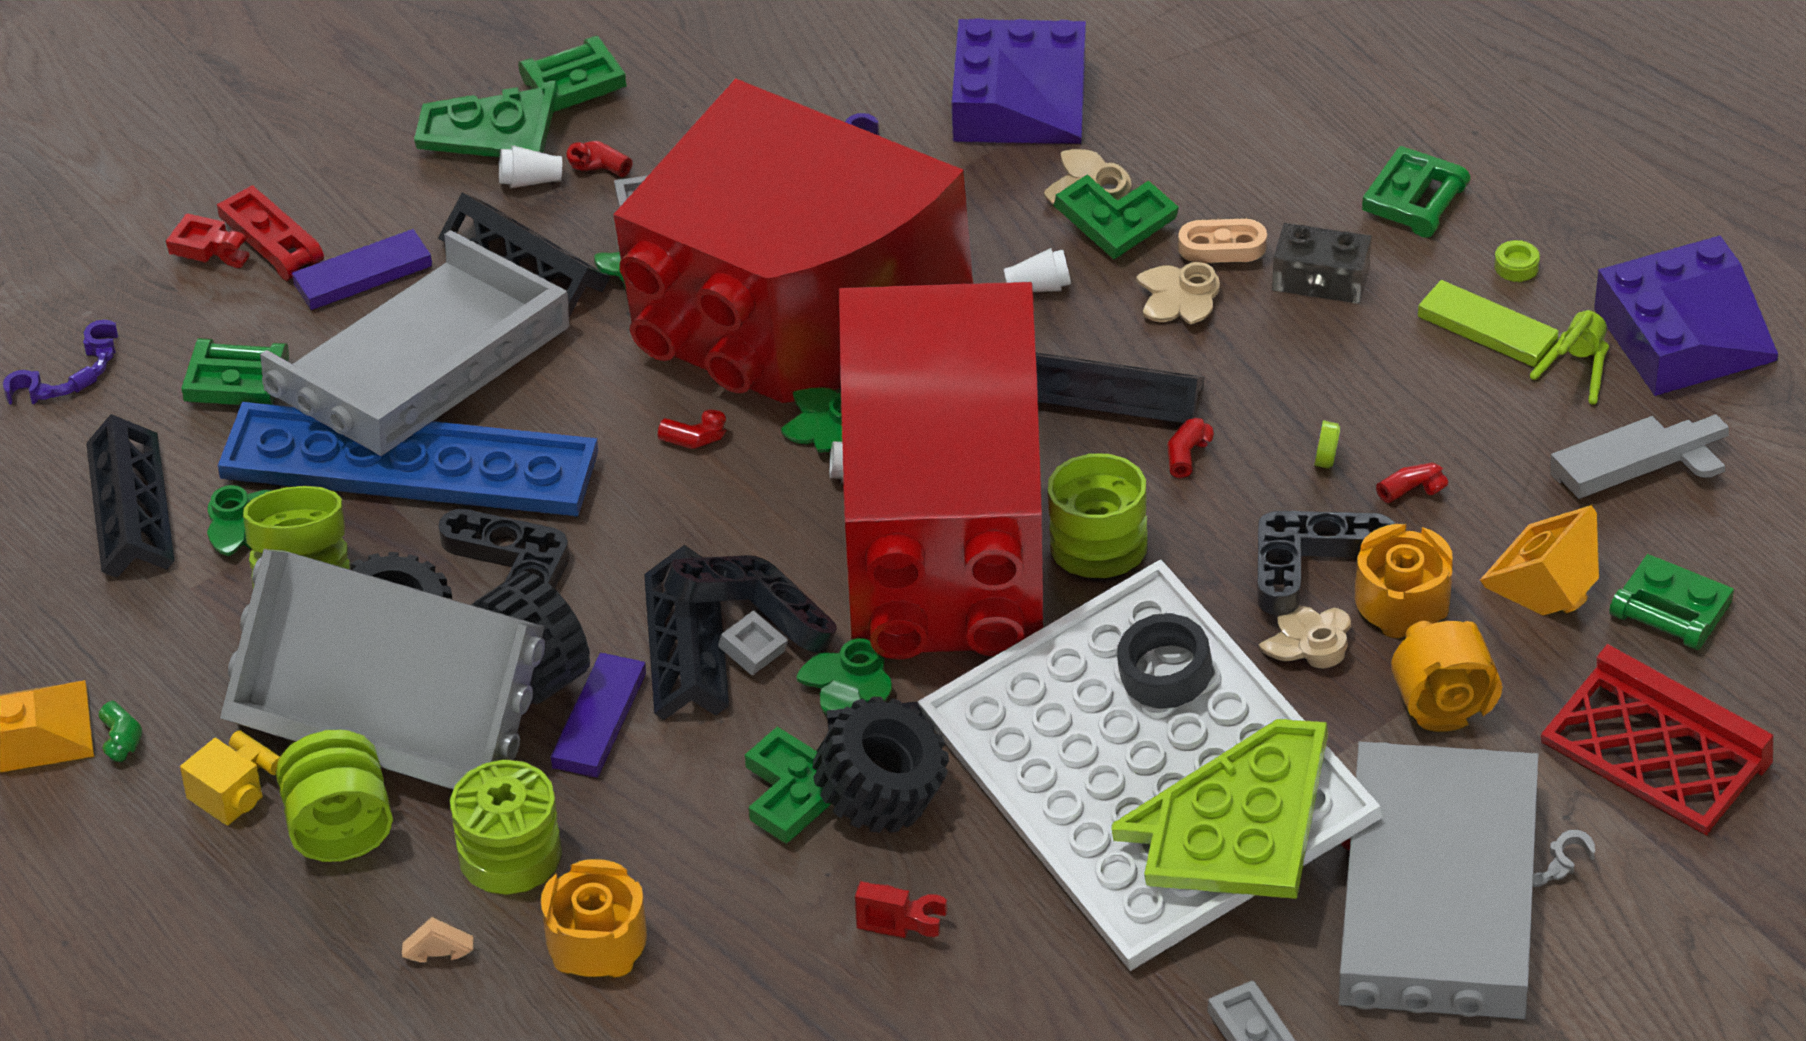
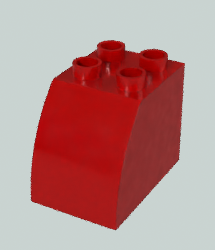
M736 78L613 214L621 257L619 269L625 281L631 317L630 334L638 347L649 356L660 361H669L675 356L705 369L720 386L731 392L745 393L751 389L781 403L793 402V391L819 387L832 390L841 388L839 288L973 284L963 169Z
M1032 282L839 288L844 512L851 640L858 638L870 640V644L876 653L896 660L908 659L921 652L976 651L982 655L996 656L1043 628L1042 506Z

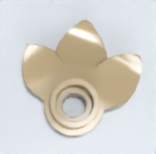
M1070 149L1061 152V160L1067 176L1062 177L1045 190L1044 196L1054 205L1057 193L1088 174L1101 187L1105 184L1115 185L1116 188L1105 190L1118 201L1130 193L1131 179L1121 166L1114 163H1105L1096 152Z
M1202 262L1189 263L1182 269L1170 265L1159 266L1136 276V281L1152 293L1144 306L1143 316L1157 322L1172 321L1179 316L1189 324L1204 320L1212 312V298L1218 294L1220 288V281L1214 269Z
M1299 606L1294 612L1278 615L1277 621L1281 632L1259 644V648L1264 654L1277 660L1293 661L1306 658L1307 662L1315 668L1333 667L1339 664L1345 657V651L1348 647L1346 633L1351 628V619L1345 611L1339 608L1328 609L1319 615L1312 608Z

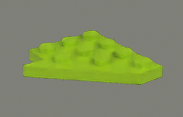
M1288 719L1274 720L1113 822L1111 827L1113 841L1150 844L1144 872L1146 886L1297 899L1328 738L1327 723Z

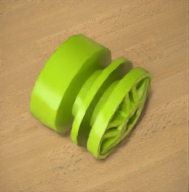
M1086 454L1071 458L1059 465L1048 479L1047 490L1048 514L1050 516V552L1056 563L1069 573L1086 578H1109L1124 574L1139 565L1147 553L1148 545L1146 479L1140 468L1126 458L1112 454Z
M312 486L285 487L266 492L252 499L244 507L243 518L246 541L253 549L249 557L252 574L254 566L258 559L262 557L264 549L284 550L350 570L348 546L342 539L345 535L342 498L336 492Z
M324 730L304 736L291 744L281 755L276 769L277 782L285 807L284 814L293 847L301 854L322 862L346 861L363 856L378 847L388 836L393 822L391 807L384 786V778L375 745L365 736L348 730Z
M500 760L484 763L468 771L457 782L450 798V807L460 869L468 881L486 892L506 895L529 891L544 883L557 869L562 855L555 796L552 782L540 769L526 762Z

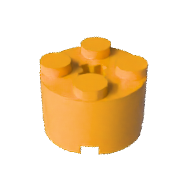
M1406 524L1387 525L1367 535L1361 544V550L1357 556L1355 603L1362 616L1370 623L1380 627L1383 634L1391 638L1406 636L1407 629L1417 622L1428 621L1434 624L1447 617L1453 572L1450 546L1436 532L1423 527L1421 533L1406 530Z
M1428 621L1417 622L1407 629L1406 639L1398 646L1392 657L1391 671L1410 715L1416 719L1418 725L1426 730L1446 732L1461 729L1469 725L1466 718L1479 711L1482 716H1485L1495 707L1500 699L1502 682L1484 638L1474 622L1444 621L1434 624Z
M601 859L583 860L570 865L571 871L558 879L556 873L546 883L541 896L546 945L555 968L563 973H573L586 977L607 975L621 977L628 974L633 968V962L640 956L647 941L643 891L638 880L635 882L628 875L627 869L620 864Z

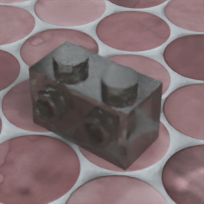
M1284 223L1273 258L1272 291L1360 304L1370 269L1371 235Z

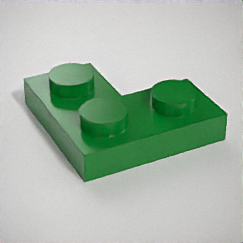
M1088 174L1057 193L1054 201L1056 209L1113 259H1116L1176 219L1179 209L1172 200L1149 180L1117 201Z
M777 726L745 754L746 768L773 785L751 804L748 809L751 822L787 844L832 803H824L820 797L823 788L815 786L813 776L817 770L813 769L812 766L813 759L817 754L816 750Z

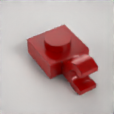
M188 213L185 214L166 239L169 254L208 262L211 256L215 254L225 264L241 268L250 257L249 252L239 250L246 240L244 234L237 231L227 232L224 221Z
M860 881L855 894L857 929L901 938L906 937L908 929L917 931L927 937H937L940 934V919L928 917V915L946 916L947 899L940 895L929 894L915 901H910L908 890L898 889L886 884L878 885Z

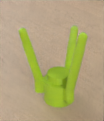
M1590 310L1576 314L1567 331L1561 334L1557 343L1530 373V378L1532 380L1538 379L1559 355H1564L1567 351L1580 358L1593 355L1594 362L1589 389V404H1597L1604 358L1610 348L1609 344L1603 340L1607 333L1605 320L1599 314Z

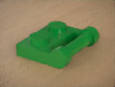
M598 36L584 39V44L536 61L529 58L518 63L519 72L526 86L530 85L532 89L541 88V83L556 80L558 94L553 112L627 87L625 72Z
M1399 146L1364 194L1362 210L1410 226L1418 236L1428 238L1439 227V218L1456 193L1463 192L1471 180L1470 174L1460 165ZM1432 180L1442 182L1425 208L1415 205Z
M198 338L181 388L184 402L233 405L249 402L273 405L275 397L264 390L260 354L268 350L280 358L289 361L288 344L273 342L271 347L216 344L213 339Z
M1647 554L1623 589L1620 588L1614 595L1609 614L1622 620L1629 617L1683 639L1685 646L1698 651L1732 603L1734 588Z

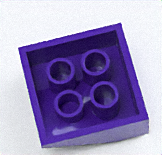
M958 19L952 93L953 142L1081 144L1086 65V21Z
M1721 236L1598 269L1594 310L1605 320L1608 330L1654 396L1778 360V352L1743 267Z

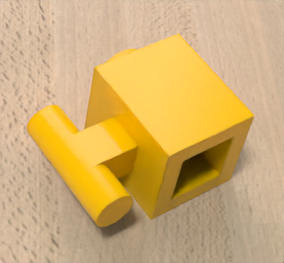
M240 730L231 736L229 746L215 737L180 765L186 798L226 826H229L243 813L249 812L256 805L257 801L263 797L257 770L261 767L271 775H276L280 756Z

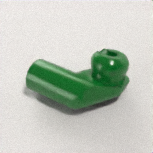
M112 700L104 704L98 714L99 719L110 728L108 733L110 738L103 744L102 749L112 760L122 762L127 758L129 752L136 750L143 733L140 723L116 701Z

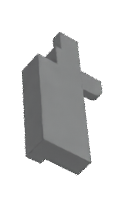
M1716 414L1694 423L1688 419L1664 428L1653 416L1552 453L1551 475L1558 483L1563 482L1578 499L1680 460L1695 475L1705 478L1713 477L1725 472V465L1705 445L1727 437L1729 435V426Z

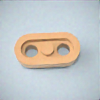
M1251 219L1195 220L1183 225L1178 234L1179 253L1183 258L1191 262H1249L1263 256L1267 248V231L1265 227Z

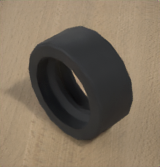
M1165 613L1153 614L1138 620L1124 632L1117 646V662L1122 684L1129 696L1142 705L1161 709L1179 707L1191 702L1207 688L1213 675L1209 640L1202 627L1186 616ZM1162 646H1177L1193 653L1192 661L1184 669L1171 675L1154 676L1143 673L1136 667L1138 660L1148 651Z

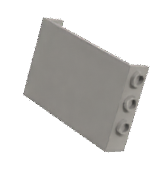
M450 230L444 234L445 264L295 363L291 364L268 350L261 353L264 390L271 396L279 398L297 408L305 415L311 416L329 426L337 433L345 435L382 456L569 328L568 291Z
M263 550L262 557L258 559L253 569L252 581L255 585L250 604L245 607L241 616L240 628L242 635L238 650L232 655L228 666L230 681L220 716L221 719L293 741H298L306 735L324 730L352 731L365 736L375 745L382 768L454 789L457 782L468 771L484 763L500 760L513 761L520 745V736L517 734L521 715L526 713L532 700L533 691L529 685L533 669L540 663L545 650V641L542 638L544 626L284 550Z
M1359 742L1356 779L1381 806L1382 818L1351 837L1340 968L1339 1005L1355 1006L1361 1009L1407 1010L1414 1013L1460 1014L1467 1017L1489 1016L1525 1019L1532 907L1538 773L1537 753L1389 744L1385 742Z

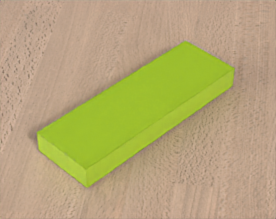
M1440 280L1418 305V317L1534 368L1558 341L1559 330L1443 280Z

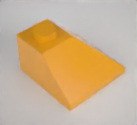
M1590 505L1529 524L1484 574L1480 582L1485 588L1542 616L1561 610L1564 613H1570L1578 609L1587 601V591L1599 579L1597 512Z
M85 680L0 694V772L94 757Z

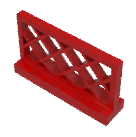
M1607 644L1596 657L1597 667L1541 733V742L1707 836L1756 773L1762 776L1773 763V734ZM1600 686L1615 694L1619 705L1591 709L1589 698ZM1649 713L1658 718L1660 728L1632 732L1629 716ZM1622 717L1625 733L1597 737L1594 721ZM1587 722L1591 739L1570 741L1559 734L1568 725ZM1690 736L1699 741L1701 751L1674 755L1670 739ZM1663 740L1667 756L1639 761L1635 744ZM1628 745L1632 762L1612 765L1602 759L1601 750ZM1732 759L1743 765V768L1737 775L1715 778L1712 762ZM1700 763L1705 764L1708 780L1680 784L1677 767ZM1670 768L1673 785L1653 788L1644 783L1642 773ZM1719 790H1724L1722 794L1719 795ZM1706 792L1712 793L1714 804L1704 816L1685 805L1684 796Z

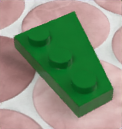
M556 80L541 83V88L520 92L518 87L503 89L502 95L480 99L474 95L424 103L414 137L416 148L500 157L501 149H511L513 145L544 153L558 94Z

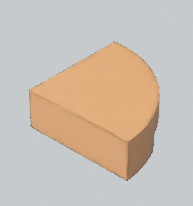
M433 917L402 943V957L427 963V957L451 955V960L465 956L473 950L472 935Z

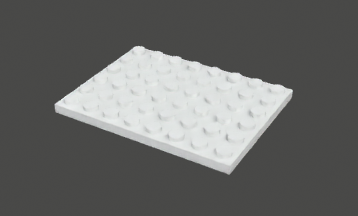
M1161 559L918 701L922 714L925 715L926 719L929 718L934 723V730L937 734H942L946 745L1130 971L1255 896L1146 886L1144 872L1150 844L1113 841L1111 832L1113 822L1276 719L1304 721ZM1173 613L1186 616L1202 627L1209 640L1213 675L1207 688L1193 701L1179 707L1158 709L1142 705L1127 693L1119 672L1117 646L1124 632L1136 621L1153 614ZM1162 646L1148 651L1138 660L1136 667L1143 673L1154 676L1171 675L1184 669L1192 661L1193 653L1177 646ZM1327 745L1303 866L1382 818L1381 806Z

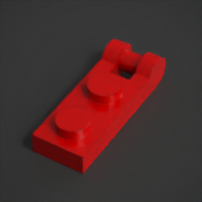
M253 185L217 204L219 218L234 231L244 234L246 237L245 241L274 265L282 279L289 280L293 278L292 273L298 271L301 267L305 265L312 266L324 260V253L319 243ZM293 247L296 249V251L292 253L288 252V250H290Z

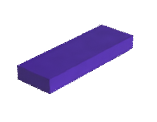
M414 229L295 271L292 273L295 287L310 310L431 267L432 259L431 254Z
M600 652L551 755L552 768L596 778L599 777L646 675V664L644 661Z

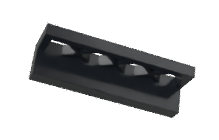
M463 192L438 236V239L445 243L444 234L450 230L457 233L467 215L473 219L476 237L468 240L489 250V241L504 237L507 256L503 258L520 266V260L535 256L539 272L538 276L550 283L552 279L567 275L573 279L567 290L569 317L586 286L603 292L610 279V276L602 273L597 268L487 202ZM485 227L489 228L492 231L486 232ZM517 246L523 250L517 251ZM548 265L555 269L549 270Z
M1036 352L1038 402L1181 423L1195 418L1198 391L1203 390L1205 376Z
M110 414L86 443L101 572L118 578L134 558L167 570L175 559L158 433ZM130 440L143 444L144 453L142 454ZM133 468H136L148 481L147 486L133 472ZM137 500H140L146 506L153 517L150 518L137 504ZM144 532L156 547L143 543L141 533Z
M685 545L644 574L654 714L663 720L691 701L715 716L729 707L725 652L718 647L721 634L723 633L720 601L693 603L674 597L666 589L662 593L661 582L664 581L673 560L702 557ZM673 605H675V611L667 627L665 628L664 622L666 621ZM677 640L678 646L674 651L669 663H667V657L675 641ZM680 675L681 687L670 694L673 685Z

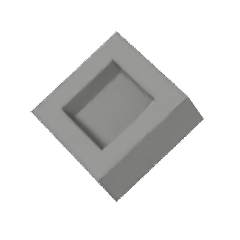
M753 610L721 634L718 647L753 676L785 651L788 639Z

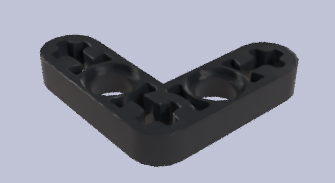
M467 509L452 510L444 514L439 521L438 527L442 548L454 555L512 567L506 580L517 573L528 571L530 574L534 573L555 589L569 562L567 537L561 530ZM503 536H510L516 539L514 543L508 546H497L492 543L495 539Z
M1272 511L1264 514L1258 523V606L1263 611L1274 615H1285L1294 612L1300 604L1301 556L1357 557L1361 550V544L1367 535L1378 528L1394 524V521L1383 514ZM1331 532L1337 535L1326 537L1319 536L1316 533ZM1283 560L1290 563L1285 565H1276L1269 563V561ZM1274 584L1283 585V592L1274 591Z
M741 555L675 559L671 563L663 581V586L667 592L686 602L750 600L794 643L812 652H826L837 630L835 622L771 562L757 556Z

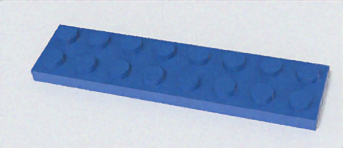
M242 402L218 463L220 479L294 487H322L332 491L579 516L599 451L597 438L432 421L380 456L345 435L337 433L334 429L313 417L305 415L295 407Z

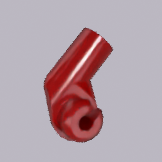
M600 141L575 142L566 151V157L570 166L582 172L607 169L620 177H625L633 165L630 157Z
M708 409L701 415L702 422L695 425L664 418L659 425L657 436L659 440L695 449L718 441L725 435L727 430L724 427L726 416L721 411Z
M1192 418L1186 420L1168 441L1169 469L1172 476L1176 478L1188 477L1193 471L1192 448L1194 445L1204 448L1207 446V441H1212L1214 436L1213 427L1210 424L1204 423L1203 419Z
M1434 462L1399 469L1377 483L1376 491L1382 501L1391 503L1421 483L1427 494L1434 495L1448 486V479L1441 472L1444 468Z

